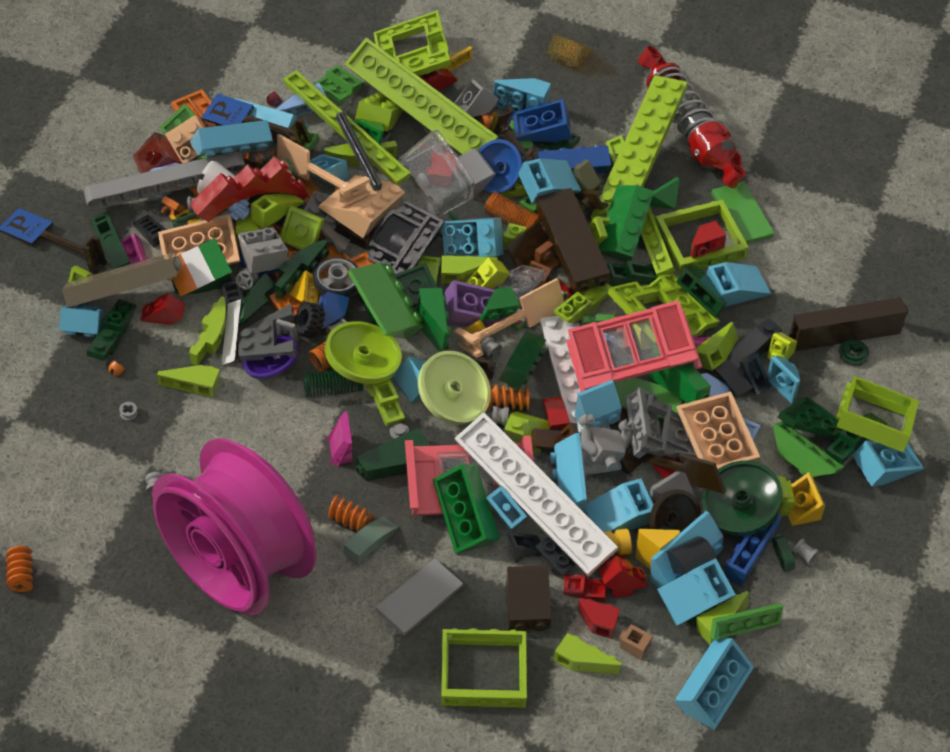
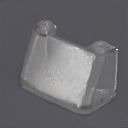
M436 129L430 132L399 157L398 162L411 172V175L427 196L428 204H426V207L431 214L433 213L439 217L473 199L474 181L439 130Z

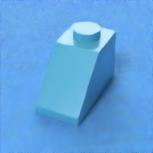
M502 485L486 497L497 517L510 532L526 521L527 515Z

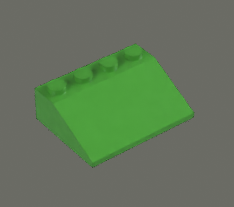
M380 262L347 271L385 336L407 339L424 327L421 322V315L413 309L412 300L403 292L404 287L399 280H396L393 275L395 272L389 264Z

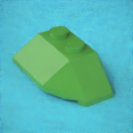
M783 421L774 424L773 430L779 455L784 458L785 462L798 468L802 475H806L809 472L814 477L834 474L843 470L844 466L827 455L824 450L796 429L786 426Z

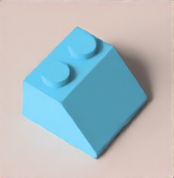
M82 304L72 307L63 306L60 314L59 331H65V334L76 335L79 332L84 333V336L95 337V334H98L102 329L106 307Z
M613 380L578 393L575 417L578 422L579 418L585 414H593L595 417V421L589 425L590 427L601 428L620 420L622 408Z

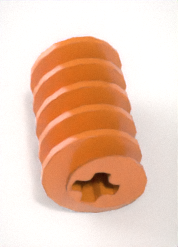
M497 384L491 389L490 408H492L494 403L498 408H500L501 404L504 407H508L511 404L512 410H515L516 406L519 405L520 411H522L526 405L529 411L530 391L527 386L523 392L521 388L514 391V388L511 387L507 391L505 385H502L499 390Z
M339 495L333 498L328 513L330 520H336L339 524L343 523L345 527L350 526L352 530L357 529V532L371 523L373 511L366 515L367 508L360 512V505L353 509L352 501L345 505V498L338 502Z
M15 546L6 553V585L13 592H29L33 589V570L31 569L33 567L31 562L33 557L31 555L32 550L27 546Z

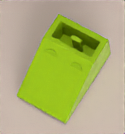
M376 93L359 101L355 121L356 118L383 123L384 131H389L393 129L404 110L383 94Z

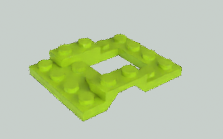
M438 10L374 32L376 45L417 76L429 74L435 70L444 69L452 65ZM424 31L426 32L427 46L397 56L394 45L395 41L403 40L406 37L417 35Z
M674 273L661 275L647 286L641 287L635 281L610 287L607 292L627 315L647 310L643 304L659 300L666 304L679 300L681 308L684 309L692 337L701 336L704 330L717 327L720 322L717 317L714 318L676 282L678 277ZM650 320L636 323L649 339L655 343L656 339Z

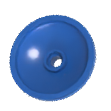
M495 139L487 142L478 150L496 173L484 190L490 193H503L510 190L520 178L518 173L523 165L522 156L518 148L509 141Z

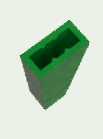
M657 342L653 343L650 359L661 356ZM690 363L649 373L647 376L687 403L710 397L711 385Z

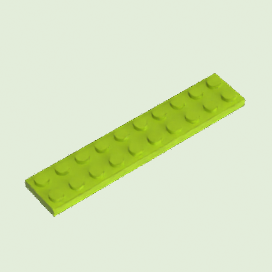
M367 37L344 64L461 155L474 148L479 150L487 142L499 139L497 135Z
M654 75L602 190L603 194L599 197L601 202L608 203L609 206L604 210L594 209L590 217L591 221L597 216L607 217L617 185H638L644 187L687 90L688 83L686 81Z

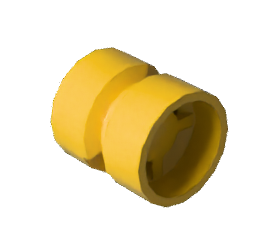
M618 529L615 533L602 531L618 547L615 553L619 556L631 554L632 545L628 529Z

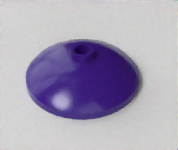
M276 336V345L293 339L287 336ZM294 341L296 357L289 358L288 355H281V358L274 359L273 356L264 357V360L243 361L246 373L256 379H270L283 374L297 359L299 349L296 342Z

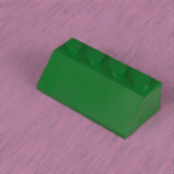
M638 185L616 186L606 217L610 218V223L605 226L608 237L598 245L601 254L624 262L632 260L654 194L653 190Z
M461 464L433 479L455 554L485 547L500 540L477 465Z

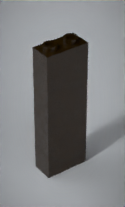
M572 188L537 197L536 209L552 244H554L553 247L573 292H585L588 289L609 284L610 271Z
M900 297L794 315L789 337L797 341L795 351L842 344L849 339L860 341L901 334L902 328L905 325L906 315H908V307Z

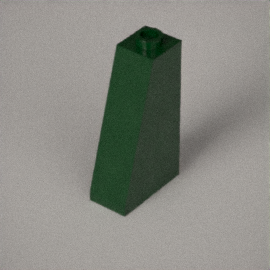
M416 428L357 456L356 472L359 476H363L366 481L407 473L405 440H413V446L431 445L420 429Z

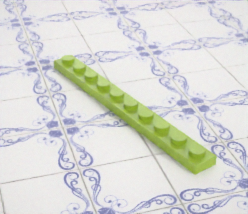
M297 70L284 77L283 84L347 141L336 120V114L343 111ZM347 116L370 162L397 186L411 177V172Z
M622 135L606 141L614 164L624 144ZM649 206L641 236L656 275L659 277L674 272L675 269Z

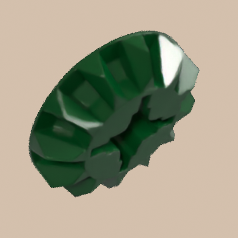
M846 340L839 347L840 358H843L845 363L850 362L852 365H861L869 357L868 347L859 340ZM851 350L857 352V355L850 354Z

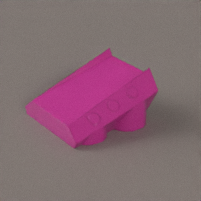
M347 412L341 415L327 438V441L330 442L332 455L330 463L338 467L343 463L352 462V439Z

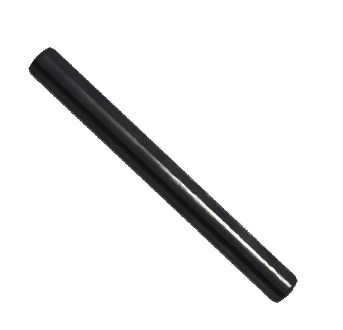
M344 112L337 113L336 120L365 176L370 178L369 184L374 191L381 190L382 183Z

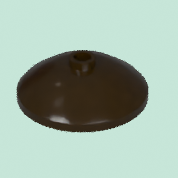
M680 489L667 491L656 500L652 507L649 519L650 529L680 530L681 533L702 515L700 505L697 499L687 491Z

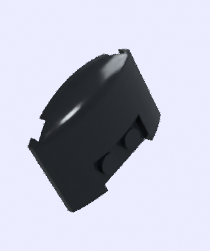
M408 201L403 203L405 206L392 209L381 220L369 244L370 256L368 255V261L374 264L380 262L389 264L395 274L418 265L432 242L437 239L445 223L443 219Z

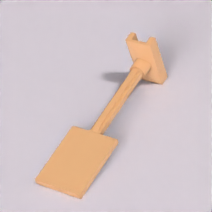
M280 134L277 135V159L281 161L282 159L289 158L297 175L305 180H309L310 172L339 187L338 205L344 208L370 195V191L366 190V184L370 183V178L364 176L352 183L344 182L310 162L309 150Z
M556 278L520 297L522 310L480 332L470 334L460 327L453 332L462 340L457 345L478 358L483 355L480 343L486 337L523 318L526 319L527 326L530 328L540 323V319L555 315L553 313L554 310L564 303L559 280Z

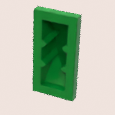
M356 118L355 123L381 146L384 133L383 123Z
M676 177L654 190L650 206L676 208L679 178Z

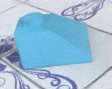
M324 154L310 160L312 164L342 181L347 182L350 180L347 160ZM310 172V177L325 184L336 187L332 183Z
M779 356L771 357L767 378L770 384L792 404L795 402L800 383L799 372L796 366L786 358Z

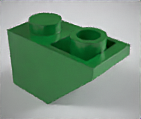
M512 287L494 290L480 316L481 321L495 320L501 317L507 318L517 311L520 304Z

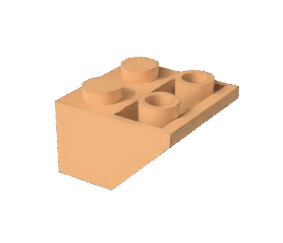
M196 115L165 134L182 164L190 162L199 156L191 146L190 141L197 129L206 127Z

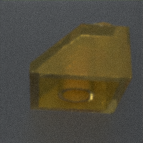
M553 34L546 53L551 55V59L558 62L561 59L566 61L565 65L575 68V66L581 67L593 48L567 37Z

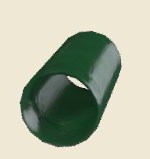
M330 370V372L326 371V373L324 371L323 373L321 371L319 373L316 372V375L314 372L312 374H303L305 397H312L311 382L313 396L315 397L314 379L317 396H319L318 382L320 396H322L321 379L324 396L326 395L324 376L327 395H329L328 379L330 394H333L331 376L334 394H336L335 379L337 394H339L338 376L342 394L341 375L333 370V373ZM342 376L344 393L346 394L345 377ZM346 378L347 388H348L347 391H348V393H349V392H350L349 382H348V379ZM350 380L351 392L353 393L352 380ZM353 381L354 391L363 392V383Z

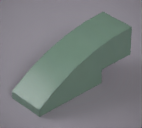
M382 516L352 536L344 544V554L360 564L370 553L373 555L398 527Z

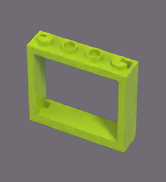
M723 200L712 201L707 204L696 205L691 208L656 216L655 221L679 276L686 267L698 266L703 270L707 269L708 266L747 258L749 247ZM719 214L735 245L694 259L691 256L683 258L668 226Z
M854 376L851 383L847 382L836 415V419H838L837 427L904 453L911 437L919 400ZM852 397H857L904 415L901 431L850 412L849 407Z
M475 628L469 630L443 629L441 706L526 708V631L478 630ZM449 644L519 646V691L448 689Z

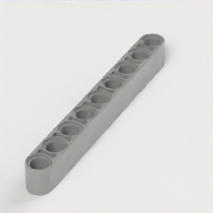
M233 151L230 154L216 155L90 185L84 189V196L87 207L91 210H96L197 186L199 179L203 180L205 174H202L203 170L211 161L219 162L235 176L246 165L242 153Z

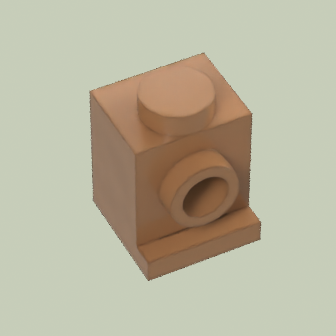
M631 624L628 630L624 629L619 637V641H621L620 648L642 660L651 646L653 635Z

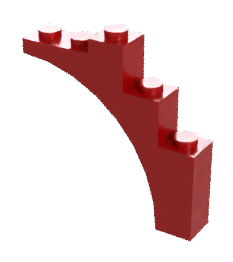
M273 157L261 170L257 167L253 169L246 165L234 179L230 175L227 177L220 173L190 205L197 216L210 222L229 206L258 194L271 192L287 193L301 199H305L309 194L305 190L306 185L300 179L296 180L289 170V164L283 159L280 161Z

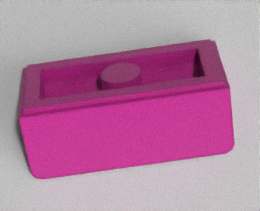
M135 233L121 241L131 264L147 260L141 238Z

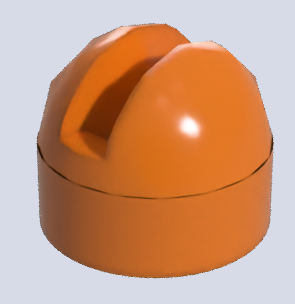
M112 360L108 367L110 374L113 372V376L121 375L126 369L115 360Z

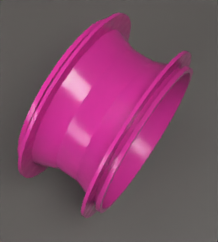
M215 438L203 446L200 453L201 475L193 481L177 474H165L155 481L152 493L154 516L160 534L171 554L189 578L204 593L228 609L247 615H256L266 609L269 603L270 592L267 579L274 573L278 572L291 578H303L313 571L317 559L314 532L300 500L271 464L259 454L241 444L223 438Z

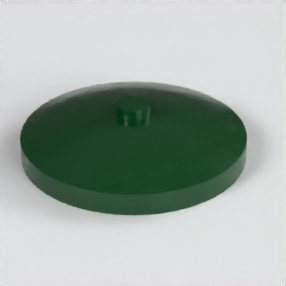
M735 461L718 469L726 493L722 494L703 489L702 504L704 511L710 513L720 531L735 536L751 535L767 528L777 518L783 504L782 487L775 473L767 466L754 461Z

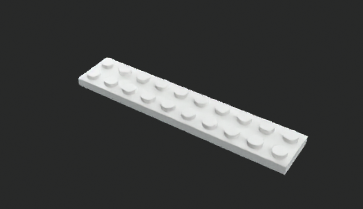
M558 316L544 317L540 319V326L544 339H546L545 343L559 393L565 404L570 423H577L581 437V429L583 428L575 417L577 396L581 391L566 340L569 339L568 329L579 327L580 324L579 321L567 323ZM607 424L601 428L610 429V425ZM581 447L584 475L610 472L606 465L593 463L586 451ZM619 461V467L616 470H621L622 466L621 462Z
M482 413L455 437L456 442L499 486H503L513 500L588 577L618 550V547L485 413Z

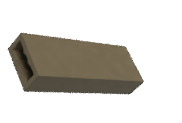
M175 252L67 282L62 288L67 307H72L176 277L181 270L182 262L180 256H176Z

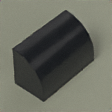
M700 536L666 551L674 574L688 573L715 558L717 559L710 543Z

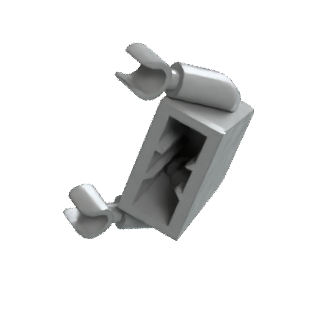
M582 415L579 418V423L583 426L580 437L581 447L586 451L593 463L606 465L610 471L616 470L619 467V461L625 456L629 440L627 434L628 431L634 428V422L631 421L626 425L627 419L619 424V429L622 431V434H620L618 430L590 427L589 425L595 421L594 415Z

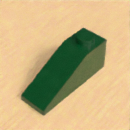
M698 266L686 267L676 281L714 318L718 316L726 304L710 277Z

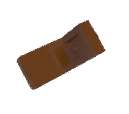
M569 423L561 431L536 428L532 430L535 448L554 449L555 444L575 433H579L577 423Z

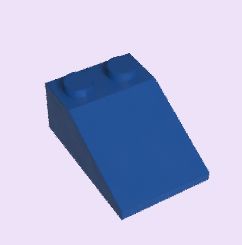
M564 99L513 113L517 140L559 142L573 138L570 114Z

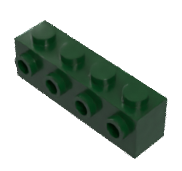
M526 330L508 360L499 380L517 390H520L523 384L527 385L546 350L543 347L546 339Z

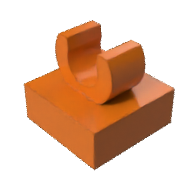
M164 196L161 201L166 204L162 208L161 213L167 214L171 210L169 217L172 215L176 216L177 212L181 213L186 209L167 196Z

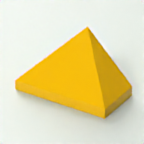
M469 46L451 53L452 65L447 66L445 69L452 71L471 60L473 48Z
M304 271L290 292V295L303 303L311 302L318 304L319 290L315 287L313 274Z

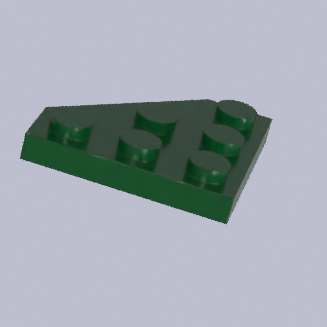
M808 397L780 411L777 417L786 426L793 429L838 439L839 433L843 431V429L837 427L838 419H836V416Z

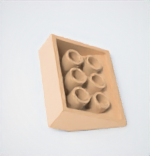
M355 175L348 182L352 183L363 176ZM380 180L382 183L381 190L374 191L368 183L366 184V190L370 191V195L344 208L338 205L339 189L323 201L319 208L364 238L378 226L392 209L399 207L405 191L392 182Z
M230 214L215 217L210 222L203 220L158 232L162 255L175 252L176 256L215 238L228 265L240 262L238 239Z
M731 391L676 406L697 458L716 463L717 469L735 461L748 460L759 462L760 455Z

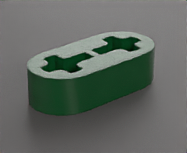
M785 536L773 537L772 546L784 572L794 570L795 560Z

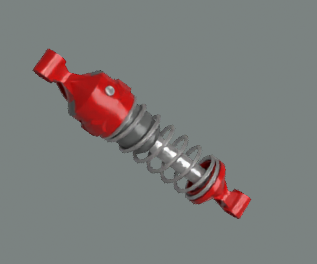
M647 46L638 58L641 66L646 69H652L646 81L647 88H649L654 75L676 80L683 78L688 83V79L683 75L680 67L675 63H667L661 53L654 47ZM688 83L691 91L687 90L685 94L691 93L690 100L688 101L685 95L683 96L676 114L680 113L681 117L679 121L673 119L672 123L677 124L678 132L684 133L683 139L687 142L689 152L694 160L700 162L703 168L707 170H724L723 182L728 187L735 189L746 175L745 170L742 168L741 155L730 138L729 130L725 125L720 124L718 120L714 119L712 112L707 109L705 102L694 91L693 85ZM698 102V105L693 107L690 103Z

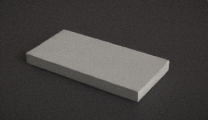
M434 558L376 607V611L403 636H406L463 587V583Z

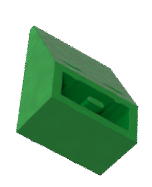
M419 288L416 311L421 315V322L424 325L420 330L439 352L445 351L446 348H449L448 337L451 335L450 325H447L449 314L448 310H445L447 305L446 295H443L442 288Z

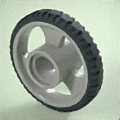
M341 257L325 259L314 270L313 281L315 287L322 294L331 292L348 297L358 289L352 279L347 277V269L358 268V266L354 262ZM330 267L328 278L320 279L321 272Z

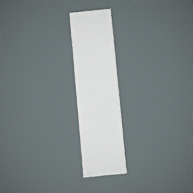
M241 299L229 303L227 307L222 365L235 361Z

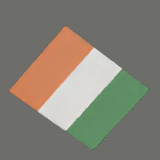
M214 238L178 255L180 256L182 267L178 276L173 277L172 280L180 296H183L232 271Z

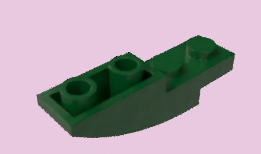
M108 212L92 218V225L112 269L130 265V260Z
M322 240L303 248L291 256L279 268V280L275 284L276 297L282 299L286 294H289L293 285L299 280L304 271L314 272L316 266L323 259L327 258L329 254L327 240Z
M118 299L103 320V328L88 347L87 356L105 361L109 354H114L130 324L136 304Z
M872 413L863 415V417L887 425V422ZM843 430L839 433V438L827 449L826 454L838 463L843 464L865 441L870 440Z

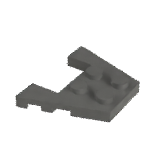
M314 191L304 211L325 219L321 233L326 237L325 240L329 244L333 243L338 248L337 251L343 255L350 240L334 231L338 221L319 208V205L330 195Z
M292 304L281 308L238 332L239 357L241 361L264 360V357L273 356L274 359L281 358V355H288L289 358L296 357V345L293 340L276 345V320L293 321L294 308Z
M651 393L648 397L646 409L664 417L662 439L659 440L645 434L642 437L640 451L679 458L681 453L697 457L680 416L671 410L672 406L667 402L663 404L656 399L658 397L656 394Z

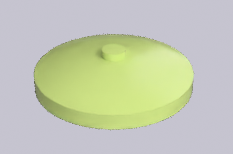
M442 351L430 357L423 364L419 372L418 389L421 399L427 409L438 419L452 425H466L472 423L487 410L491 399L489 380L480 365L469 356L456 351Z

